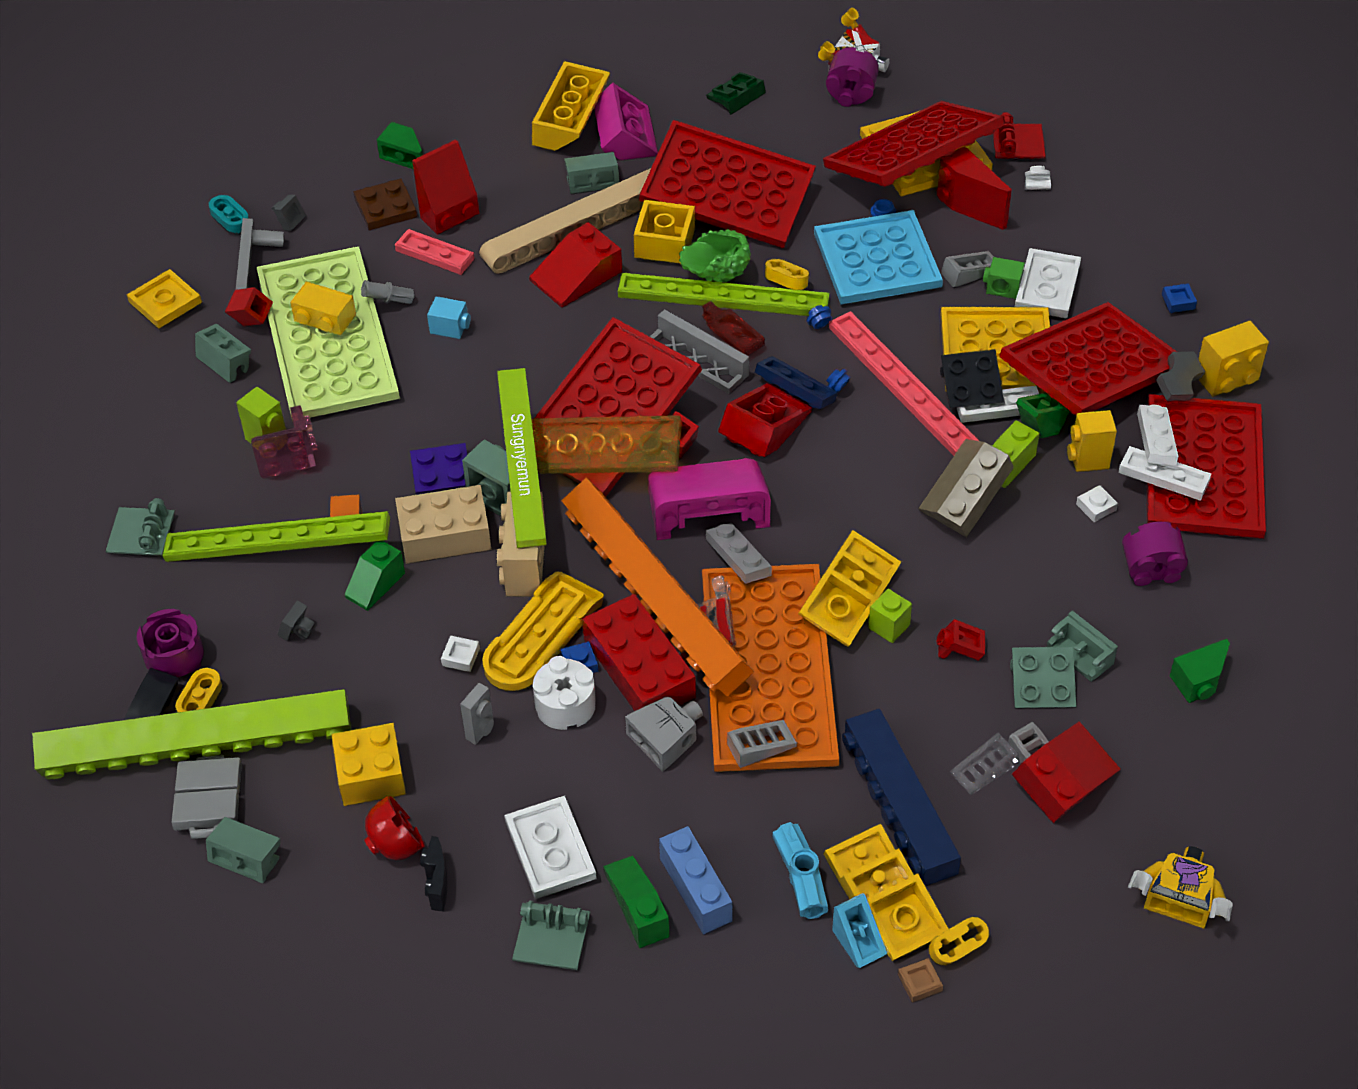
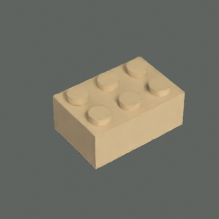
M481 485L395 498L406 564L492 550Z
M507 492V503L501 504V520L505 522L503 526H499V543H503L501 549H497V566H502L499 569L500 585H505L506 596L533 597L535 590L542 583L545 545L517 548L511 492ZM540 492V494H541V502H542V510H543V518H544V526H545V535H546V524H545V514H544V504H543V493Z

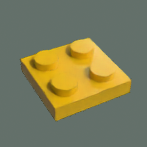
M170 269L127 294L129 303L157 328L163 327L202 303L201 296Z

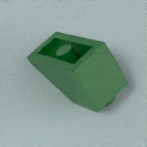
M391 122L376 139L380 159L413 169L412 160L423 155L413 128Z
M1047 393L1021 397L1016 402L1022 423L1039 432L1040 438L1058 435L1070 412Z
M376 541L359 558L345 592V598L368 611L405 574L402 552L384 541Z
M1228 639L1174 658L1170 677L1188 703L1199 699H1208L1215 693L1230 645Z

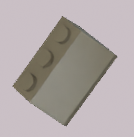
M965 439L918 509L967 538L1013 470L1014 466L1009 455L986 442Z

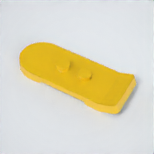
M558 571L547 577L535 590L531 600L499 637H496L486 648L483 655V668L488 681L495 687L508 691L521 690L532 685L537 671L549 663L551 658L558 656L561 649L567 645L583 625L582 618L592 614L602 606L604 594L563 572Z

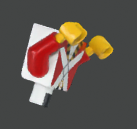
M850 8L842 16L841 22L844 26H851L852 29L846 30L835 47L828 41L824 42L820 47L821 50L818 52L819 59L822 61L828 60L830 68L831 61L839 50L854 47L856 51L864 53L865 50L871 53L878 62V71L886 72L889 58L880 56V43L872 39L861 24H857L858 11L855 8Z

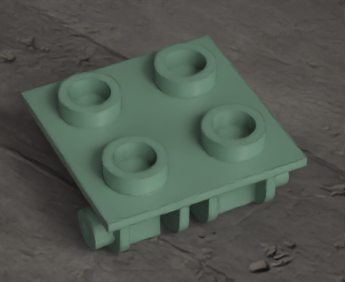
M159 498L149 502L148 509L119 507L106 553L162 556L175 510H167L164 501Z
M1073 647L1012 648L1010 670L1013 671L1015 708L1076 707Z
M531 900L522 903L520 915L523 917L512 961L578 970L590 911L582 910L579 907L573 909L563 907L562 905L553 906L551 903L548 905L538 904Z

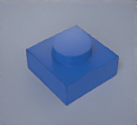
M1189 283L1163 287L1162 297L1170 313L1196 309L1197 300Z
M590 642L561 649V656L581 662L593 673L598 672V664Z

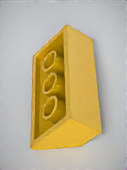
M564 61L532 121V145L556 151L578 139L610 77V72Z

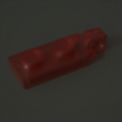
M711 301L702 306V317L706 320L708 327L734 349L749 356L765 346L764 337L730 308L728 310H721Z

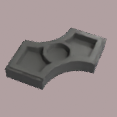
M1194 351L1172 352L1167 360L1169 371L1161 373L1156 381L1167 401L1190 400L1194 395L1192 381L1202 378L1205 370Z

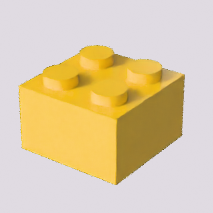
M644 200L633 235L634 258L680 263L679 253L683 251V246L691 245L694 235L695 206Z
M1251 321L1203 337L1199 361L1205 373L1199 381L1212 397L1256 382L1261 374L1269 341Z
M394 723L332 734L338 784L344 806L379 800L386 796L394 797L406 794Z

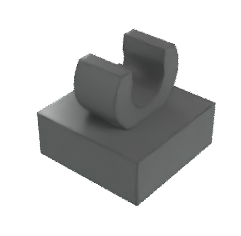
M288 194L282 201H278L271 207L277 216V221L281 223L284 230L291 231L306 216L296 195Z
M298 600L282 620L278 636L288 641L291 635L295 633L301 639H307L312 632L311 628L314 622L304 617L307 609L305 604Z

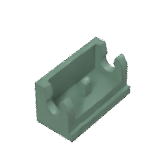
M614 152L564 159L570 194L602 190L619 183L618 163Z
M214 324L195 333L196 357L226 381L231 383L236 380V369L240 365L242 372L246 373L248 371L251 349L221 326Z
M1071 611L1067 617L1051 630L1055 635L1047 641V647H1073L1074 669L1090 682L1094 681L1114 664L1118 646L1074 611Z
M227 817L222 819L206 839L208 862L260 883L265 882L267 875L279 860V856L274 853L280 846V838Z

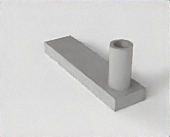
M243 218L236 290L248 288L252 245L283 247L284 232L254 230L253 219Z

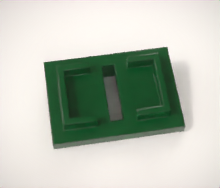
M739 72L723 85L719 84L713 88L706 96L707 99L724 105L731 115L765 94L766 91L764 80Z

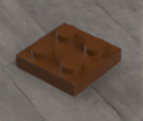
M402 178L353 191L355 201L368 230L417 217L416 208Z

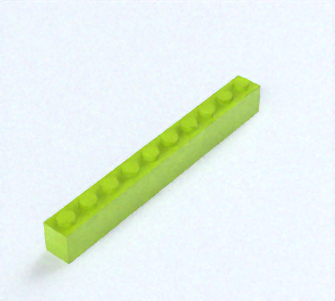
M345 689L36 732L32 733L35 770L41 776H45L46 779H58L64 777V773L76 771L77 774L85 775L96 772V768L108 767L109 770H121L127 768V764L139 762L142 766L157 764L159 759L171 758V761H184L190 758L189 755L202 753V756L208 757L220 755L222 750L233 749V752H247L252 750V746L264 745L265 748H275L282 746L283 742L295 740V743L303 744L314 741V737L326 736L327 739H332V734L351 731L348 696Z

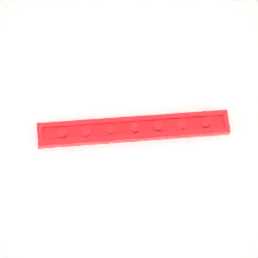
M851 311L829 321V329L953 456L965 439L979 441Z

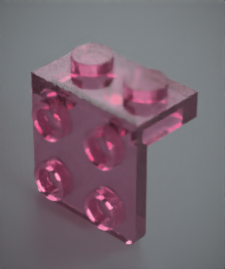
M301 405L290 407L295 428L252 438L251 444L262 478L274 477L316 466L313 451L318 450L314 434L308 435V432H312L313 428L310 416H303Z

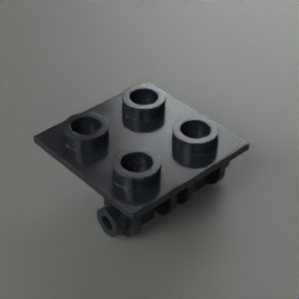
M995 349L941 355L943 367H940L941 378L945 379L949 409L1004 402Z

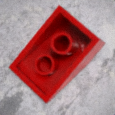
M456 139L412 160L420 218L437 235L479 214L477 192L461 147Z
M966 146L955 150V153L940 157L937 188L939 200L955 212L999 229H1006L1012 189Z
M587 222L567 234L529 276V280L563 308L622 272L621 248Z
M766 383L727 404L718 432L725 435L730 442L741 444L750 449L752 454L766 457L778 450L811 413L813 407Z
M1079 721L1024 760L1012 775L1052 823H1054L1121 769Z

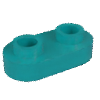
M218 195L209 201L211 216L227 231L240 233L243 218L249 219L247 211L228 195Z

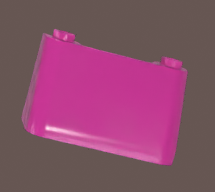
M743 458L739 460L658 468L648 476V492L657 540L671 539V530L679 525V528H685V518L740 512L742 521H748V518H751L755 523L756 529L770 527V494L759 463L756 460Z

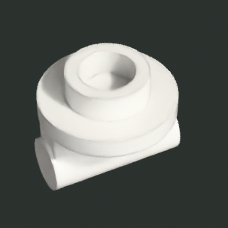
M1045 166L1030 167V171L1025 172V190H1051L1050 171L1045 170Z

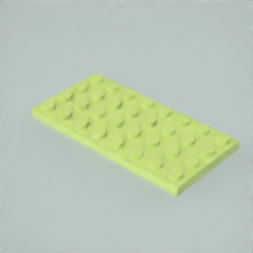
M359 246L257 267L262 293L273 301L268 312V319L292 422L400 399L374 299L362 297L361 295L362 283L364 280H368ZM306 281L353 295L356 316L341 336L294 321L290 302Z

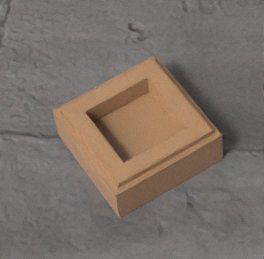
M929 958L898 969V976L912 1003L943 991V984Z

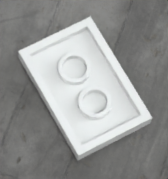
M1029 248L1015 307H1048L1050 316L1067 318L1081 257Z
M565 795L504 815L506 825L535 899L597 879L595 868Z

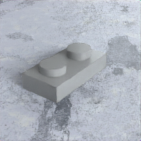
M478 683L460 704L466 740L475 745L483 736H487L494 726L489 688L481 683Z

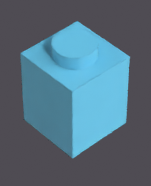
M437 296L427 314L430 334L457 339L461 338L464 329L469 328L471 320L470 314L467 313L466 302Z

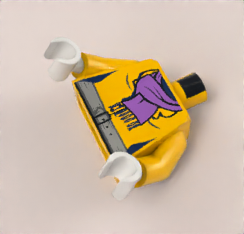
M1186 847L1183 856L1170 853L1164 862L1157 861L1144 871H1134L1128 888L1137 887L1142 890V895H1147L1144 909L1204 929L1208 917L1214 918L1215 915L1223 916L1226 918V921H1230L1233 903L1226 899L1221 883L1214 878L1215 869L1211 865L1202 863L1204 852L1197 847Z

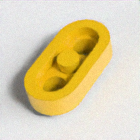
M202 668L192 674L176 701L177 713L212 707L222 689V682L216 670Z

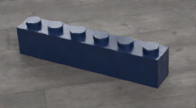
M879 708L846 719L845 733L842 734L844 746L847 751L853 752L857 771L861 776L865 775L868 781L869 793L873 800H878L881 806L882 818L886 825L892 826L895 832L894 839L900 851H905L908 857V865L913 874L918 873L925 886L958 875L961 856L881 709Z

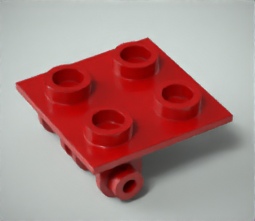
M1004 112L1001 114L1004 126L996 129L995 133H993L995 158L1035 159L1046 157L1042 124H1013L1014 119L1010 113Z

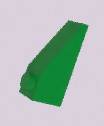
M634 856L603 866L605 875L638 947L642 948L670 937L667 912L656 889Z

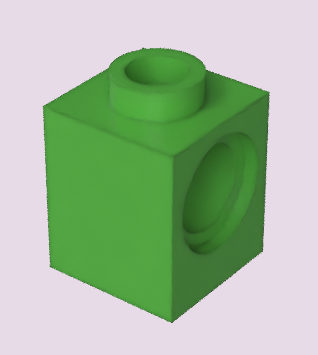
M993 257L991 267H985L983 282L987 283L986 294L1016 299L1023 275L1024 262Z

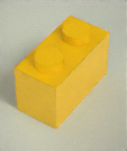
M307 281L290 302L294 321L340 336L356 316L353 295Z
M1111 410L1077 413L1075 425L1071 426L1072 443L1067 446L1068 459L1073 461L1076 472L1110 468L1117 433Z

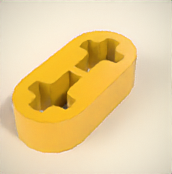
M771 259L765 263V277L768 280L793 290H802L808 287V270L781 259Z
M978 917L965 919L931 941L929 945L930 957L939 965H948L957 961L987 941L989 937L987 924ZM976 927L979 933L976 934L975 938H970L964 942L961 936L967 933L969 928L973 929ZM954 941L956 947L949 951V955H942L939 951L942 943L946 945Z

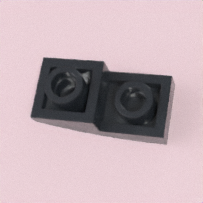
M150 668L124 720L162 715L165 706L168 707L180 678Z
M431 836L428 848H423L420 865L425 868L427 878L425 896L429 897L431 910L444 912L447 898L446 866L439 838Z

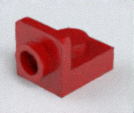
M954 619L946 628H942L938 633L936 640L937 645H939L938 657L945 659L954 651L979 661L985 655V630Z

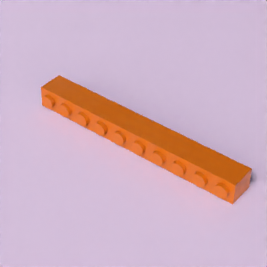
M587 477L561 500L569 509L565 512L568 518L575 525L580 523L583 526L579 531L590 543L592 541L597 543L594 549L604 560L609 558L612 561L609 565L611 570L619 578L624 576L627 579L624 583L625 587L636 596L639 594L642 597L640 602L650 615L653 613L657 615L658 618L654 621L666 634L669 631L672 633L673 637L670 641L681 653L686 650L690 655L686 660L697 672L702 670L706 674L702 679L713 692L719 689L728 697L754 673L753 669L616 508Z

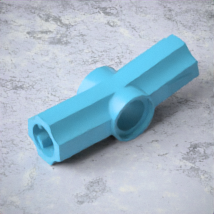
M789 822L780 825L773 832L772 837L789 871V879L794 888L800 917H806L807 919L819 918L828 912V904L819 872V858L810 849L798 824ZM807 868L809 871H801L799 869Z

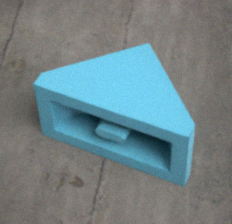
M864 893L834 907L832 931L856 967L861 968L887 954Z

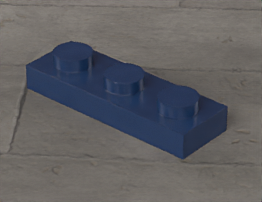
M774 356L764 359L756 365L754 373L762 376L765 381L785 389L788 394L801 398L813 408L822 409L836 400L838 392Z

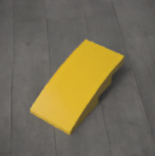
M852 530L798 615L849 647L869 616L870 606L881 596L901 561Z
M881 824L824 851L823 855L849 899L862 893L866 895L887 955L892 961L930 943L935 937L949 929L919 874H913L899 848L895 850Z

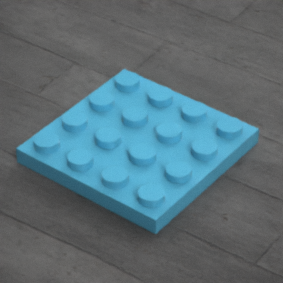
M914 210L814 226V235L840 304L942 287V276Z

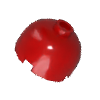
M386 796L369 811L365 818V830L368 837L364 841L374 855L380 852L387 859L396 861L414 855L425 847V842L417 827H412L408 820L410 817L392 796Z

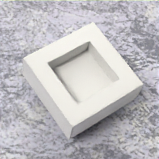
M1099 485L1078 496L1076 505L1093 522H1096L1117 511L1118 503Z
M450 636L441 657L442 666L471 672L480 650L479 641Z

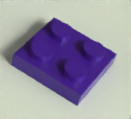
M465 443L410 451L416 495L466 487L462 462L467 456Z

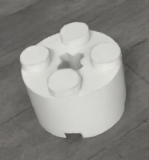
M555 656L535 674L533 679L535 708L540 720L545 725L558 730H567V726L577 724V727L589 721L594 714L596 702L593 672L576 660Z

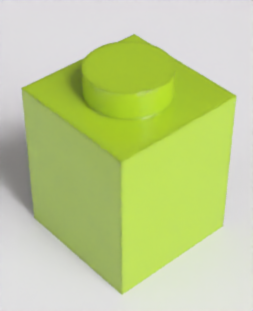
M887 589L870 606L868 628L893 643L910 626L912 603L892 590Z

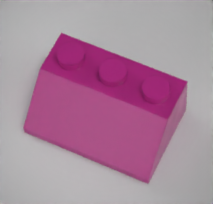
M612 82L601 93L594 107L602 150L605 153L614 152L615 157L619 160L655 157L658 151L648 105Z

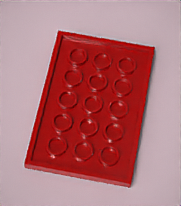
M939 101L824 157V166L837 173H844L851 177L863 179L866 182L876 183L880 186H889L895 182L894 180L902 176L912 175L916 169L932 165L936 159L951 155L962 146L972 145L976 139L982 136L992 135L996 129L1004 126L1003 116Z
M673 120L639 194V201L649 200L695 206L696 220L726 230H735L737 233L744 234L745 236L784 248L815 173L816 166Z
M1106 302L1002 347L999 357L1028 378L1030 382L1036 384L1049 394L1051 398L1066 407L1072 414L1077 415V413L1093 412L1157 382L1156 379L1161 373L1169 371L1167 361L1169 355L1177 351L1111 303Z
M612 317L532 420L536 459L578 484L587 477L606 497L702 371L701 365Z
M1149 394L1148 406L1159 405L1168 409L1179 456L1177 462L1211 473L1212 475L1201 501L1147 483V523L1168 522L1171 523L1172 528L1176 529L1178 527L1180 531L1264 539L1266 522L1261 404L1191 398L1185 401H1167L1164 395Z

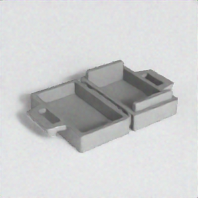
M224 755L197 757L196 761L178 762L175 784L176 793L174 794L171 821L174 830L189 829L191 839L207 838L224 817L235 821L238 820V793H240L242 771L239 757L224 758Z

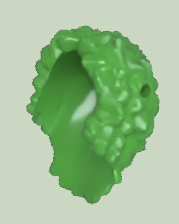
M729 229L725 231L720 230L719 232L709 230L708 234L702 233V237H699L691 246L682 247L683 251L679 253V261L684 270H688L700 278H705L707 281L728 282L736 276L743 274L744 269L750 263L751 252L744 234L737 233L735 230L730 231Z

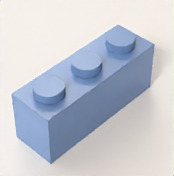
M687 826L659 838L660 860L702 934L704 935L731 923L732 900L690 828Z

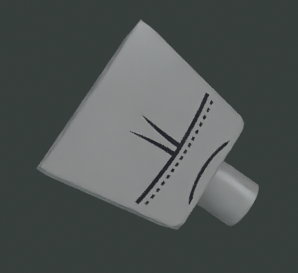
M665 697L625 716L626 734L663 772L696 741V724L694 721L702 717L703 712L695 701H691L681 708L671 697Z

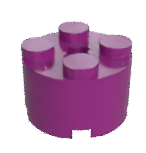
M854 47L841 49L834 55L827 75L826 87L831 96L838 100L840 105L849 107L852 104L863 103L873 96L879 68L876 58L868 51L864 50L863 53L856 51Z
M1151 522L1139 526V532L1132 536L1130 532L1124 536L1122 546L1129 575L1134 579L1135 585L1145 586L1150 584L1152 580H1164L1166 583H1173L1181 579V572L1186 569L1188 558L1181 531L1178 527L1174 529L1171 523Z
M164 609L146 618L147 622L142 628L140 626L137 631V642L148 670L153 668L176 677H181L200 669L204 647L196 621L191 615L182 614L177 609Z

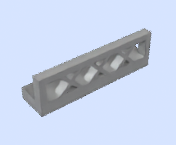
M665 309L658 315V329L649 337L656 341L664 337L672 343L667 344V347L675 351L687 350L693 355L687 356L689 359L697 363L708 362L713 365L714 368L702 369L698 377L730 394L749 376V356ZM730 374L734 378L727 383L720 379L719 375Z

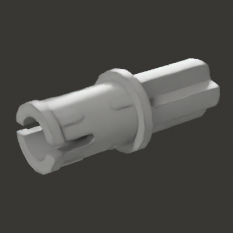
M364 280L361 287L362 297L382 299L385 303L394 301L411 304L415 295L413 289L393 286L391 282L382 284Z

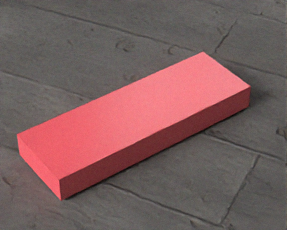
M410 229L395 243V250L397 252L462 275L475 259L474 252Z

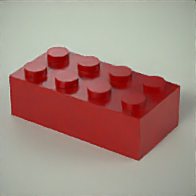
M635 594L582 618L584 641L590 642L594 655L634 711L665 697H671L679 706L696 698V676Z

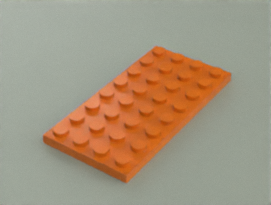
M819 564L772 566V576L747 584L742 581L732 568L702 569L704 605L708 608V613L713 610V607H716L717 599L725 598L733 640L731 645L754 671L728 697L719 689L713 692L709 688L714 772L839 766L827 636L824 631L798 615L821 579ZM716 619L714 625L718 628V623ZM784 720L797 742V747L740 768L727 745V732ZM780 731L775 733L779 741L785 740ZM765 736L767 742L771 743L772 740L770 736ZM758 739L754 741L756 745H761ZM748 743L744 744L745 748L750 747Z

